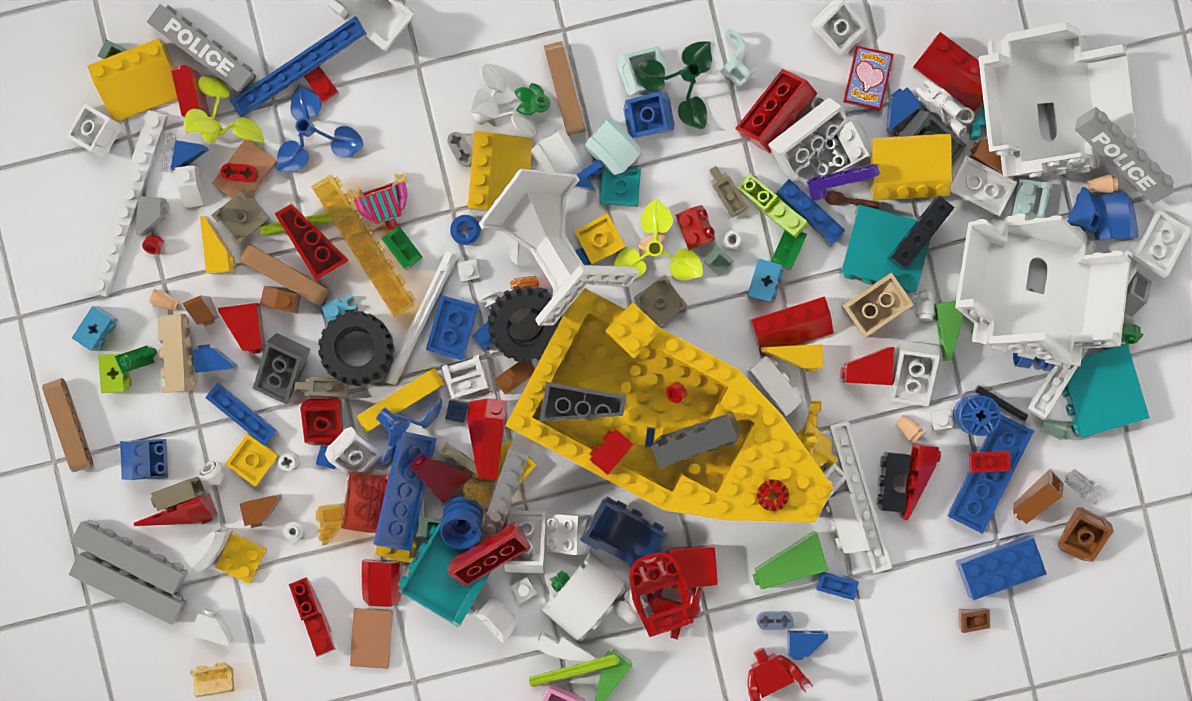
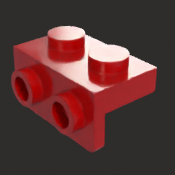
M703 205L692 207L675 215L688 250L715 241V232L710 226L708 213Z

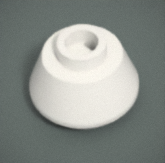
M210 461L202 466L199 471V480L208 485H218L223 481L224 471L219 461Z

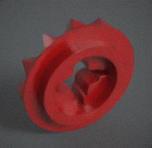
M767 480L758 488L757 500L765 510L770 512L779 511L786 506L789 500V490L779 480ZM770 488L775 493H781L776 497V504L772 499L766 498L770 495Z

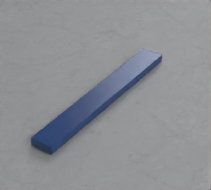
M356 16L237 95L230 100L239 116L244 117L365 36L367 32Z

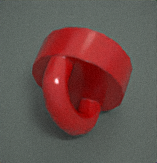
M147 236L142 243V248L147 253L156 255L160 253L164 241L158 236Z
M674 382L666 388V395L673 403H680L688 395L686 388L679 382Z

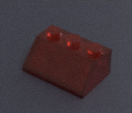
M348 471L341 524L342 529L376 533L388 483V474Z

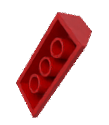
M939 32L914 64L913 68L941 89H944L965 107L975 112L984 102L979 60Z
M782 69L735 129L758 148L770 154L772 151L768 144L796 122L818 93L807 80Z
M825 296L749 320L760 356L767 355L761 352L763 347L795 346L834 333L831 314Z
M513 523L507 525L497 534L489 536L482 543L474 545L464 554L456 556L454 560L449 562L448 573L464 587H467L529 550L531 546L523 529L518 524Z

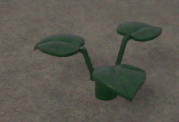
M710 41L696 42L687 46L681 55L682 62L687 66L671 75L664 76L665 68L656 60H647L635 68L634 73L637 81L648 91L657 92L665 87L664 80L681 75L684 81L690 82L686 95L687 101L679 104L678 116L688 126L698 129L705 128L707 123L706 105L697 96L690 99V95L696 83L695 78L702 73H706L712 65Z

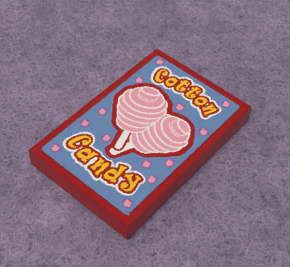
M856 46L843 103L881 111L894 54Z

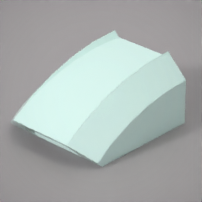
M659 46L624 54L618 59V69L625 86V91L630 96L648 91L639 84L634 73L635 68L647 60L659 61L665 68L664 76L671 75L664 54ZM671 79L664 80L665 84L671 83Z
M612 118L606 120L585 144V150L599 160L614 175L624 172L640 156L639 145Z

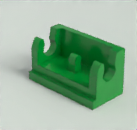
M396 227L381 238L405 270H408L423 258L401 227Z
M784 230L770 262L782 265L781 267L791 270L807 234L801 232L794 238Z

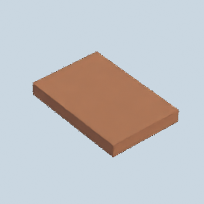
M245 139L227 163L254 166L258 171L256 181L252 183L228 181L222 178L219 173L212 184L230 198H233L244 188L252 196L276 165L277 160L252 141ZM229 167L225 174H228L230 177L231 174H237V171L231 170V167ZM248 169V172H241V175H245L249 179L253 172Z
M354 608L350 666L389 668L393 610Z

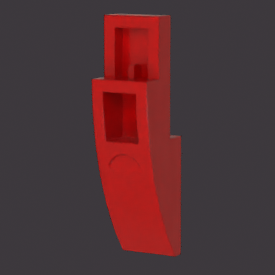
M305 577L289 584L301 620L304 621L316 657L336 650L330 634L332 631L308 578Z

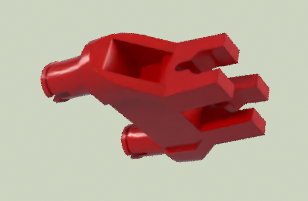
M691 587L689 595L691 618L700 613L699 602L703 592L701 588ZM663 588L646 595L654 614L682 605V602L663 598ZM681 627L671 630L670 638L678 640Z

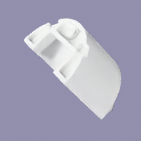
M326 0L325 2L346 22L356 16L367 32L364 37L378 48L381 47L384 52H386L415 16V10L407 3L404 5L400 0Z
M591 552L555 596L553 595L541 610L575 640L579 639L582 641L589 633L588 630L590 628L594 630L600 624L599 618L603 614L607 615L614 606L611 604L616 597H620L624 593L626 582Z

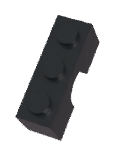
M884 452V456H881L880 467H883L882 475H879L878 486H881L880 494H877L876 505H879L880 510L905 513L907 493L896 491L893 488L892 482L898 474H909L911 455Z

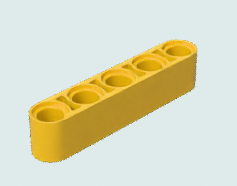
M433 368L362 412L356 418L365 433H368L381 425L376 418L385 407L394 414L396 412L400 413L442 387L445 383L436 368Z

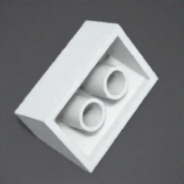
M765 355L747 370L780 413L788 416L802 402L800 399L802 394L796 387L792 388L788 383L790 379L784 371L782 373L779 372L776 368L778 363L772 356L769 358Z
M849 490L834 493L825 503V509L827 513L830 512L832 520H829L832 531H836L837 538H835L837 549H841L844 554L870 550L854 494Z

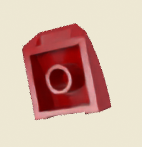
M310 398L302 402L300 411L304 442L314 446L331 445L343 432L341 400L338 398Z
M362 560V599L368 606L392 607L401 601V593L398 592L400 586L397 584L402 578V561Z

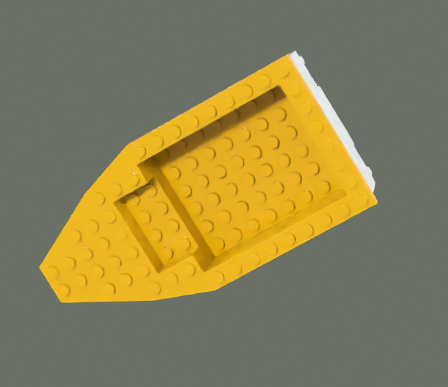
M584 288L567 308L505 426L666 511L726 521L815 523L834 487L782 414L744 374L732 365L660 328L661 331L635 358H632L605 331L625 309ZM546 382L625 395L626 401L623 416L539 422ZM674 382L681 383L686 388L688 394L678 404L671 402L666 395V388ZM733 412L741 432L737 442L727 446L723 444L713 451H705L697 456L683 459L659 468L652 448L644 446L647 426L655 428L654 443L661 435ZM609 429L612 432L617 429L634 445L609 475H606L589 460L592 457L589 453L596 445L600 447L604 443L602 438ZM775 479L786 485L789 490V500L781 510L770 512L760 506L757 500V491L763 482ZM770 488V495L766 498L772 499L776 504V497L781 493H775Z

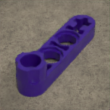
M869 164L814 177L807 181V186L812 200H820L829 195L827 188L874 178L880 174L878 164Z

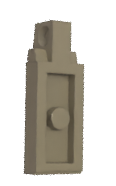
M717 166L711 168L709 172L714 179L710 182L731 218L748 209V205L730 176L726 172L721 174Z
M310 377L305 378V382H295V392H303L304 396L348 399V385L335 378Z
M445 443L439 453L445 459H455L454 463L462 469L468 468L471 470L470 474L478 479L475 461L448 443Z

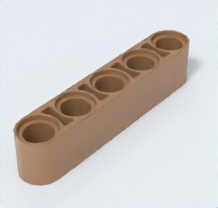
M559 41L544 45L566 134L571 136L586 132L563 42Z
M248 244L240 258L242 263L318 306L322 305L330 291L329 288L251 244Z
M60 378L43 384V393L70 470L77 472L92 467L93 459L66 381Z

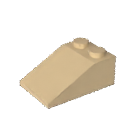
M890 273L841 306L862 336L866 338L914 304L894 275Z

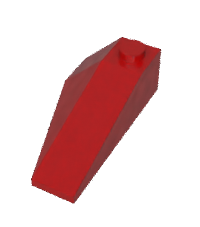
M487 398L469 402L467 423L478 479L497 481L508 408L506 400Z
M912 443L910 468L905 487V493H907L905 513H901L903 520H909L936 468L937 462H940L941 451H939L937 446Z
M209 493L133 524L134 526L195 524L201 521L203 525L213 521L212 517L218 515Z

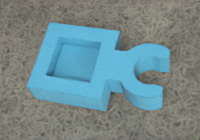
M352 295L347 296L342 303L340 298H337L321 306L328 322L335 320L339 314H347L345 311L347 309L355 310L358 308L357 304L353 306L348 304L349 300L354 298Z

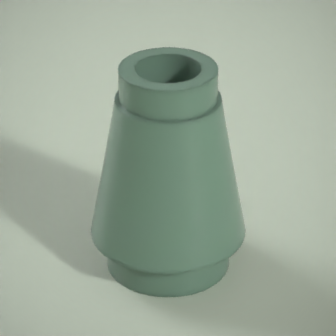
M1044 419L1040 430L1059 440H1067L1071 431V425H1068L1067 422Z

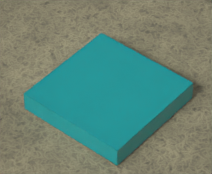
M603 166L600 204L638 207L641 168L628 167L624 172L614 175Z

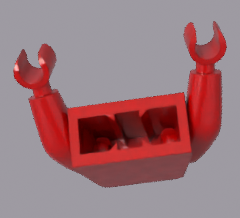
M759 648L753 652L757 662L751 665L752 669L748 671L747 687L750 701H761L760 695L764 698L794 683V679L799 683L800 688L804 692H807L804 689L806 684H810L813 687L811 681L806 678L800 668L783 655L777 656L775 653L768 656L764 648Z

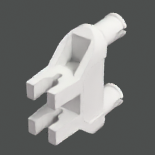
M926 79L923 82L927 88L926 92L922 91L919 87L915 90L919 96L917 99L922 104L921 106L957 134L958 137L962 136L966 132L967 127L957 119L963 114L964 109L952 101V96L948 92L938 88Z

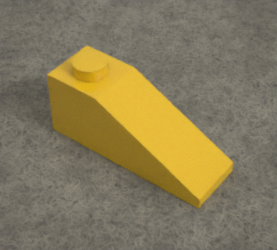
M200 216L206 273L234 272L233 267L236 266L235 257L232 256L230 249L210 218Z
M822 344L761 348V352L797 368H805L806 372H817V368L824 367Z

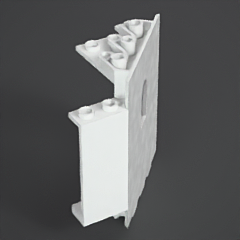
M1061 22L1008 33L1003 40L988 41L989 55L979 56L989 152L1001 155L1003 177L1029 175V178L1041 176V173L1054 172V175L1066 174V171L1078 170V173L1090 172V169L1100 168L1098 152L1075 131L1077 118L1094 107L1105 112L1108 118L1114 124H1117L1127 137L1137 139L1127 46L1121 44L1087 51L1085 35L1080 34V29L1068 22ZM1053 103L1056 136L1052 141H1046L1041 136L1037 104Z
M1018 213L1008 216L1005 220L991 218L990 223L987 220L979 219L968 223L955 308L974 323L972 342L991 346L990 350L1007 353V350H1009L1010 352L1018 353V356L1034 359L1036 356L1039 359H1044L1046 363L1061 366L1062 363L1080 367L1083 349L1121 346L1130 259L1123 251H1112L1111 253L1104 254L1095 253L1096 243L1087 240L1088 235L1079 226H1071L1062 216L1054 215L1050 218H1034L1031 220L1026 214ZM1035 258L1042 259L1047 264L1044 294L1026 290L1029 264Z

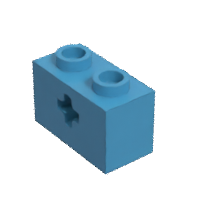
M758 259L747 296L768 303L772 299L775 300L778 292L775 286L777 281H781L783 270H780L782 265ZM766 276H768V280L771 281V284H767L766 286H764V282H762L761 279L766 278Z
M92 306L72 336V339L90 351H97L104 346L108 333L110 334L115 329L117 318L99 306Z

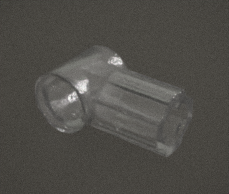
M1076 469L1069 472L1064 480L1068 486L1080 494L1081 498L1095 506L1106 491L1101 485L1093 480L1090 481Z

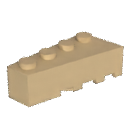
M186 314L158 316L159 342L163 343L159 353L160 359L164 362L163 369L160 371L161 378L165 380V386H161L162 393L194 390L195 385H197V377L193 374L194 359L190 351L192 339L188 335L190 322Z

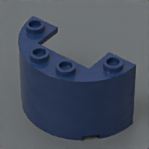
M607 496L602 499L583 532L580 541L596 550L600 548L623 560L629 567L643 556L658 553L668 537V534L663 531L665 527L657 522L651 523L642 517L643 513L634 508L631 511L626 508L628 505L619 500L615 501Z

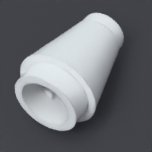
M922 293L916 313L918 320L933 321V317L936 316L933 293Z

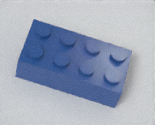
M1029 535L956 560L968 597L972 600H977L1047 575L1035 539Z

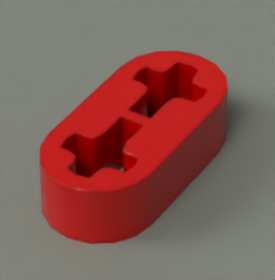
M226 163L220 169L222 178L228 181L252 183L258 178L257 169L248 164ZM231 167V170L237 171V174H231L229 177L228 174H225V171ZM248 169H250L253 175L249 176L248 179L247 176L241 175V172H248Z

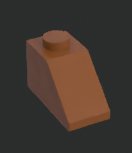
M264 286L260 305L297 313L301 296L296 293Z
M200 295L183 303V306L197 325L207 327L214 324L215 319L220 318L209 296Z
M521 360V362L516 363L494 380L506 395L529 379L535 368L531 362L526 363L525 360Z
M277 494L240 503L244 526L251 525V528L263 526L262 522L268 520L281 500L282 495Z

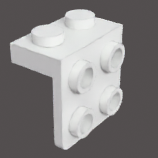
M548 513L546 515L545 550L547 552L571 555L589 553L590 546L581 542L580 538L590 522V515L581 514L573 516Z

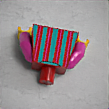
M403 172L402 179H398L395 173L394 178L396 182L363 193L357 186V194L354 195L352 190H349V195L355 198L354 202L359 213L369 221H374L375 224L384 222L388 231L398 227L395 218L401 216V211L405 209L408 198L405 172Z

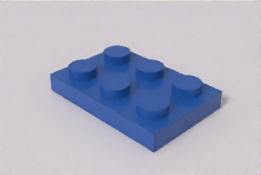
M441 295L426 350L463 361L479 305Z

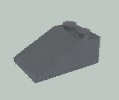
M920 109L916 110L898 135V137L951 134L952 165L967 146L930 112Z
M276 333L266 342L253 389L287 405L293 394L295 382L299 381L311 349Z

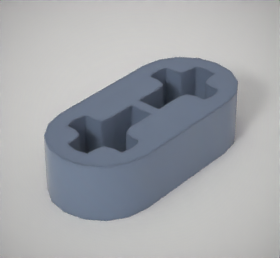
M763 611L756 618L758 626L763 630H786L793 625V617L787 611ZM785 615L790 620L786 622V625H783L782 622L776 621V619H783ZM767 616L768 619H773V621L767 622V625H764L763 622H760V619Z

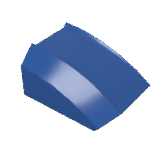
M659 91L625 100L623 111L627 132L632 138L674 130L675 122L671 100L667 92Z
M1105 193L1096 198L1103 217L1094 234L1095 241L1138 237L1135 209L1132 199L1127 193Z

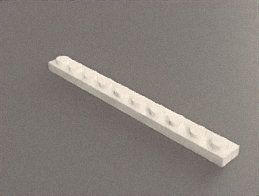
M151 110L147 111L88 291L105 297L109 296L137 212L138 196L143 194L168 119L166 115Z
M1126 250L1124 254L1130 259L1129 284L1141 264L1131 258L1132 252ZM1085 348L1082 350L1081 360L1083 359L1089 348ZM1062 363L1061 366L1054 365L1027 410L1043 420L1046 419L1078 366Z

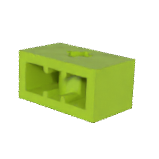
M119 354L98 355L101 394L130 391L132 379L129 376V372L122 374L114 357ZM115 371L119 372L118 375H114L113 373Z

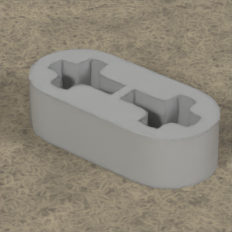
M452 132L448 136V145L457 162L463 167H468L472 164V151L461 133ZM454 136L461 138L459 141L461 148L459 149L456 144L451 143L454 141ZM462 150L466 155L470 154L467 163L464 160L460 161L462 158L460 151Z

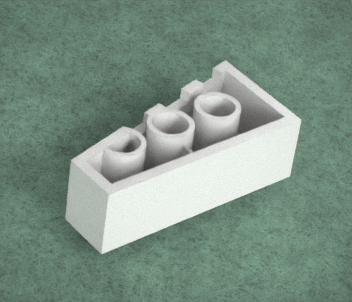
M828 98L768 144L781 170L791 179L795 180L799 176L797 173L802 167L806 168L809 165L811 157L824 148L823 145L827 139H832L848 119L842 106L832 99Z

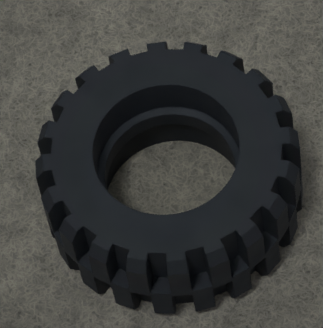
M519 286L513 287L514 290L503 292L504 295L501 298L498 296L495 300V305L491 306L489 310L490 316H488L487 321L489 324V334L496 348L509 359L514 358L516 362L525 360L526 363H529L535 358L538 361L541 359L562 318L560 317L554 325H543L540 332L531 339L518 340L513 338L507 327L511 315L521 308L528 307L534 308L541 313L552 299L539 288L533 289L531 286H524V288Z
M347 311V314H339L335 320H330L327 323V328H323L321 332L322 338L318 342L320 350H318L319 357H321V363L327 372L338 381L347 385H368L374 380H379L381 375L388 371V366L393 361L392 356L394 353L393 338L384 323L374 315L367 314L364 311ZM353 331L367 333L374 342V354L362 366H350L339 355L341 340L345 335Z

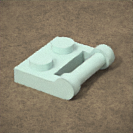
M1021 178L1017 179L1018 183L1016 185L1011 216L1023 213L1031 220L1034 218H1047V205L1053 184ZM1037 188L1042 189L1038 214H1033Z

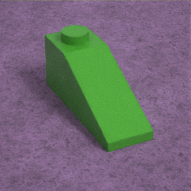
M956 300L934 304L935 320L943 361H950L952 359L963 321V314L955 308Z
M615 648L611 652L608 650L603 657L613 654L618 655L619 664L601 669L595 701H605L632 667V662Z

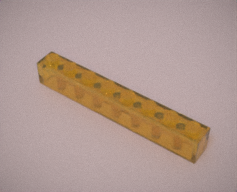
M330 174L311 186V188L394 318L398 317L416 305L414 303L416 298L410 290L407 292L403 286L406 284L400 274L396 275L393 270L395 268L394 263L390 258L386 259L383 252L385 250L381 243L375 242L372 237L375 235L369 225L365 226L362 221L364 216H362L358 209H354L352 205L354 201L349 193L345 194L341 187L344 185L339 177H334Z

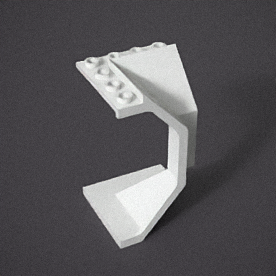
M519 169L498 199L495 200L489 211L484 215L479 225L484 230L502 231L527 248L533 254L554 290L553 297L536 317L535 320L538 325H554L586 286L628 287L640 274L636 267L583 265L565 235L566 198L580 181L576 174Z

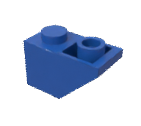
M1082 187L1080 193L1076 196L1075 205L1068 215L1067 222L1071 226H1079L1083 231L1095 234L1103 215L1094 194L1086 187Z

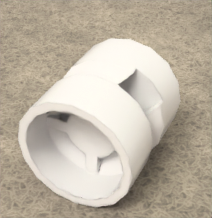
M630 588L624 595V601H619L613 610L627 623L632 625L638 617V612L633 603ZM640 596L645 610L649 603L644 597Z

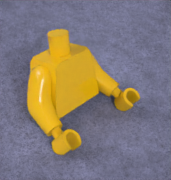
M812 401L809 406L810 413L808 414L806 425L797 433V437L819 467L825 463L831 466L833 463L836 464L838 458L831 453L832 442L820 432L817 426L818 414L816 412H821L822 403L821 401Z

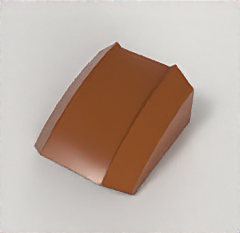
M1077 507L1061 535L1058 547L1061 551L1080 560L1093 562L1114 532L1112 524L1104 517L1092 513L1083 507Z

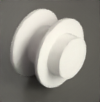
M493 290L482 296L481 300H486L487 302L485 308L489 307L490 309L492 305H495L496 295L499 291Z

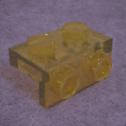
M216 663L213 667L198 666L196 670H190V675L194 677L195 697L234 691L233 668L227 663Z

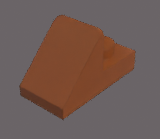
M959 609V629L961 633L990 628V609Z

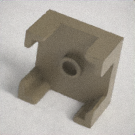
M245 188L211 215L216 222L222 221L233 234L231 239L236 245L270 219Z
M666 275L634 297L643 312L658 327L688 306L673 288Z

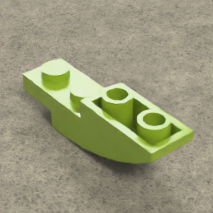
M751 174L737 187L759 210L794 238L808 225L805 219L782 202L776 194Z

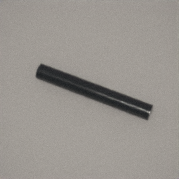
M979 385L976 387L974 392L992 398L999 407L1023 421L1027 419L1028 414Z

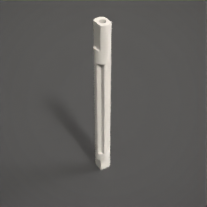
M446 251L418 312L384 378L385 382L396 386L419 335L458 259L457 256Z

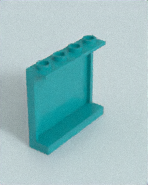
M858 205L842 269L839 270V273L844 274L843 278L854 280L855 277L860 278L862 283L869 285L892 273L907 295H910L911 292H917L930 240L906 270L899 269L887 259L917 220Z
M1121 344V346H1114L1113 348L1084 356L1081 360V366L1077 367L1061 393L1067 402L1066 412L1068 416H1071L1073 422L1071 429L1077 437H1088L1150 418L1128 344Z
M439 523L437 526H432L427 534L430 536L427 543L423 541L417 551L420 555L417 560L413 558L408 566V569H410L408 575H403L397 584L400 586L398 592L454 626L459 627L490 573L467 587H464L449 575V562L454 560L456 556L469 551L472 547L456 549L447 545L441 538V523Z

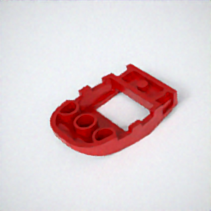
M658 552L636 560L629 571L632 600L649 637L694 623L690 615L691 601L687 589L688 585L674 557L667 553ZM676 584L682 605L646 616L640 596Z

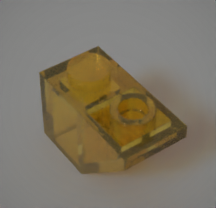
M472 477L464 484L462 493H465L464 499L489 503L495 483Z
M344 502L321 505L316 510V520L320 522L318 538L319 541H322V545L330 543L345 524Z

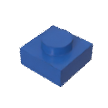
M320 446L316 465L335 469L336 467L328 461L325 455L328 447Z

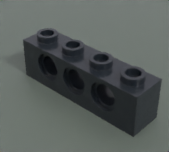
M940 195L935 197L887 259L899 269L906 270L955 207Z

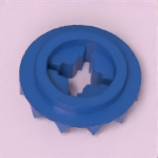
M461 215L452 222L450 233L458 244L471 245L479 238L481 227L473 216ZM463 222H465L468 228H474L468 232V238L464 233H458V231L463 229Z

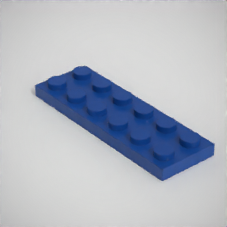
M1001 414L999 426L993 433L986 436L979 452L1009 451L1010 471L971 473L969 470L947 516L983 534L1034 430Z
M405 431L399 441H397L374 545L411 551L426 486L409 466L417 456L422 454L433 457L437 438Z

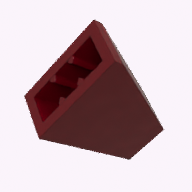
M425 454L417 456L409 466L415 475L442 503L448 500L471 477L463 469Z

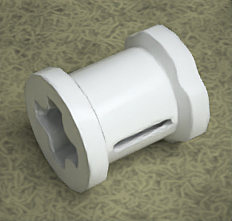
M295 453L284 454L278 460L279 467L284 471L295 469L299 464V458ZM291 459L292 463H290L289 465L286 464L285 461Z

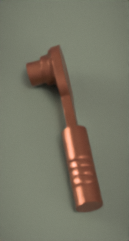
M829 191V195L825 197V201L828 204L836 206L847 203L855 206L863 205L878 210L880 202L847 198L841 192Z

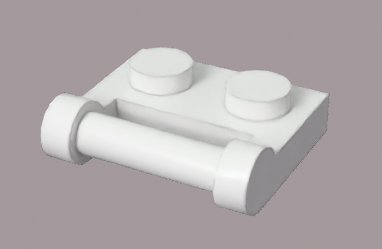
M479 355L473 356V359L448 366V364L442 366L452 399L489 388ZM476 366V372L452 379L451 373Z

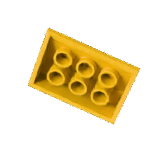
M159 38L87 65L93 83L111 118L117 122L177 99L171 73L172 70L176 69L166 43Z
M474 131L468 198L469 210L488 212L519 169L531 170L533 138Z
M951 134L872 138L871 164H878L880 170L878 176L869 179V190L872 200L926 198L939 195L941 197L950 196L952 183Z

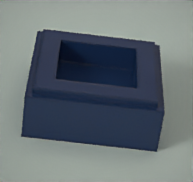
M449 400L445 419L464 423L468 404Z
M647 426L645 447L652 448L655 434L654 427Z

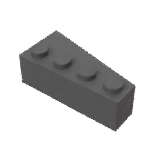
M546 382L539 422L623 416L626 396Z
M731 412L661 435L651 447L659 468L683 459L697 456L702 452L713 451L719 448L720 445L734 444L737 442L741 432L735 416Z

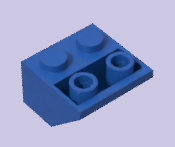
M166 439L120 441L122 480L168 477Z

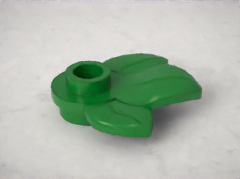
M531 83L529 88L520 87L514 90L515 95L521 101L516 109L517 112L533 115L536 112L543 113L549 109L550 99L544 95V91L539 85Z

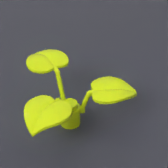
M201 77L198 81L199 89L208 96L216 97L211 117H208L202 110H189L184 119L185 133H201L202 138L206 142L215 143L219 135L223 136L226 131L233 127V133L240 138L264 143L265 138L260 127L250 119L237 118L235 123H231L222 129L221 123L214 120L220 97H229V87L217 77Z
M659 199L651 201L641 216L642 229L646 233L654 232L653 241L647 245V252L640 257L637 250L626 248L617 255L614 267H636L640 273L635 278L637 279L646 271V264L642 261L649 254L651 256L663 254L673 259L670 264V272L676 279L685 281L703 275L701 261L692 250L681 248L677 251L676 257L663 251V245L657 241L658 232H667L672 226L673 217L669 209Z

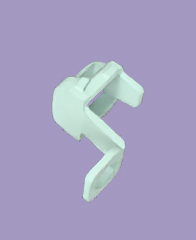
M730 28L725 35L739 48L720 73L724 77H728L737 86H742L757 69L754 67L749 71L737 59V56L745 46V41L733 28ZM736 69H738L742 74H744L745 78Z

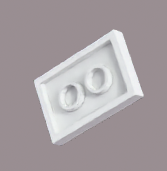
M965 156L952 180L951 193L996 217H1000L1018 182L1008 177H1003L1001 173Z
M1158 210L1151 219L1131 258L1161 277L1166 278L1192 229L1163 211Z

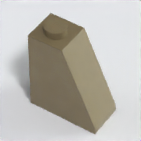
M199 476L152 492L151 502L154 508H157V511L206 493L202 482L199 480Z

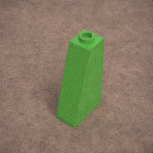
M815 531L809 533L754 568L756 574H753L755 585H759L762 590L828 571L818 533Z

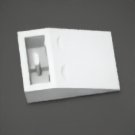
M857 119L843 125L832 139L828 138L823 145L824 148L819 153L816 152L809 161L816 177L842 171L871 156L872 146Z

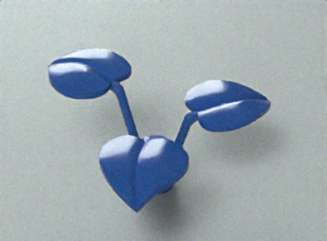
M299 85L293 94L290 110L293 118L297 120L295 126L296 130L300 132L298 134L300 145L296 141L284 142L278 150L276 169L288 173L302 169L309 159L308 152L303 149V137H310L314 132L333 140L331 150L336 156L341 158L350 157L363 147V140L357 131L348 126L337 127L334 131V137L315 128V125L310 121V117H315L319 114L321 109L320 98L315 93Z
M440 398V402L431 408L424 420L420 422L401 416L397 412L394 414L386 407L380 411L376 420L384 425V429L389 432L388 446H390L383 462L380 463L381 466H384L393 459L397 441H399L411 423L422 426L425 429L436 420L441 411L443 399ZM398 418L405 421L399 424Z

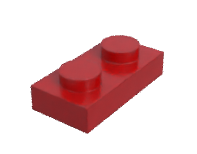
M320 66L303 76L323 103L339 93Z
M1010 452L969 453L970 472L1010 471Z

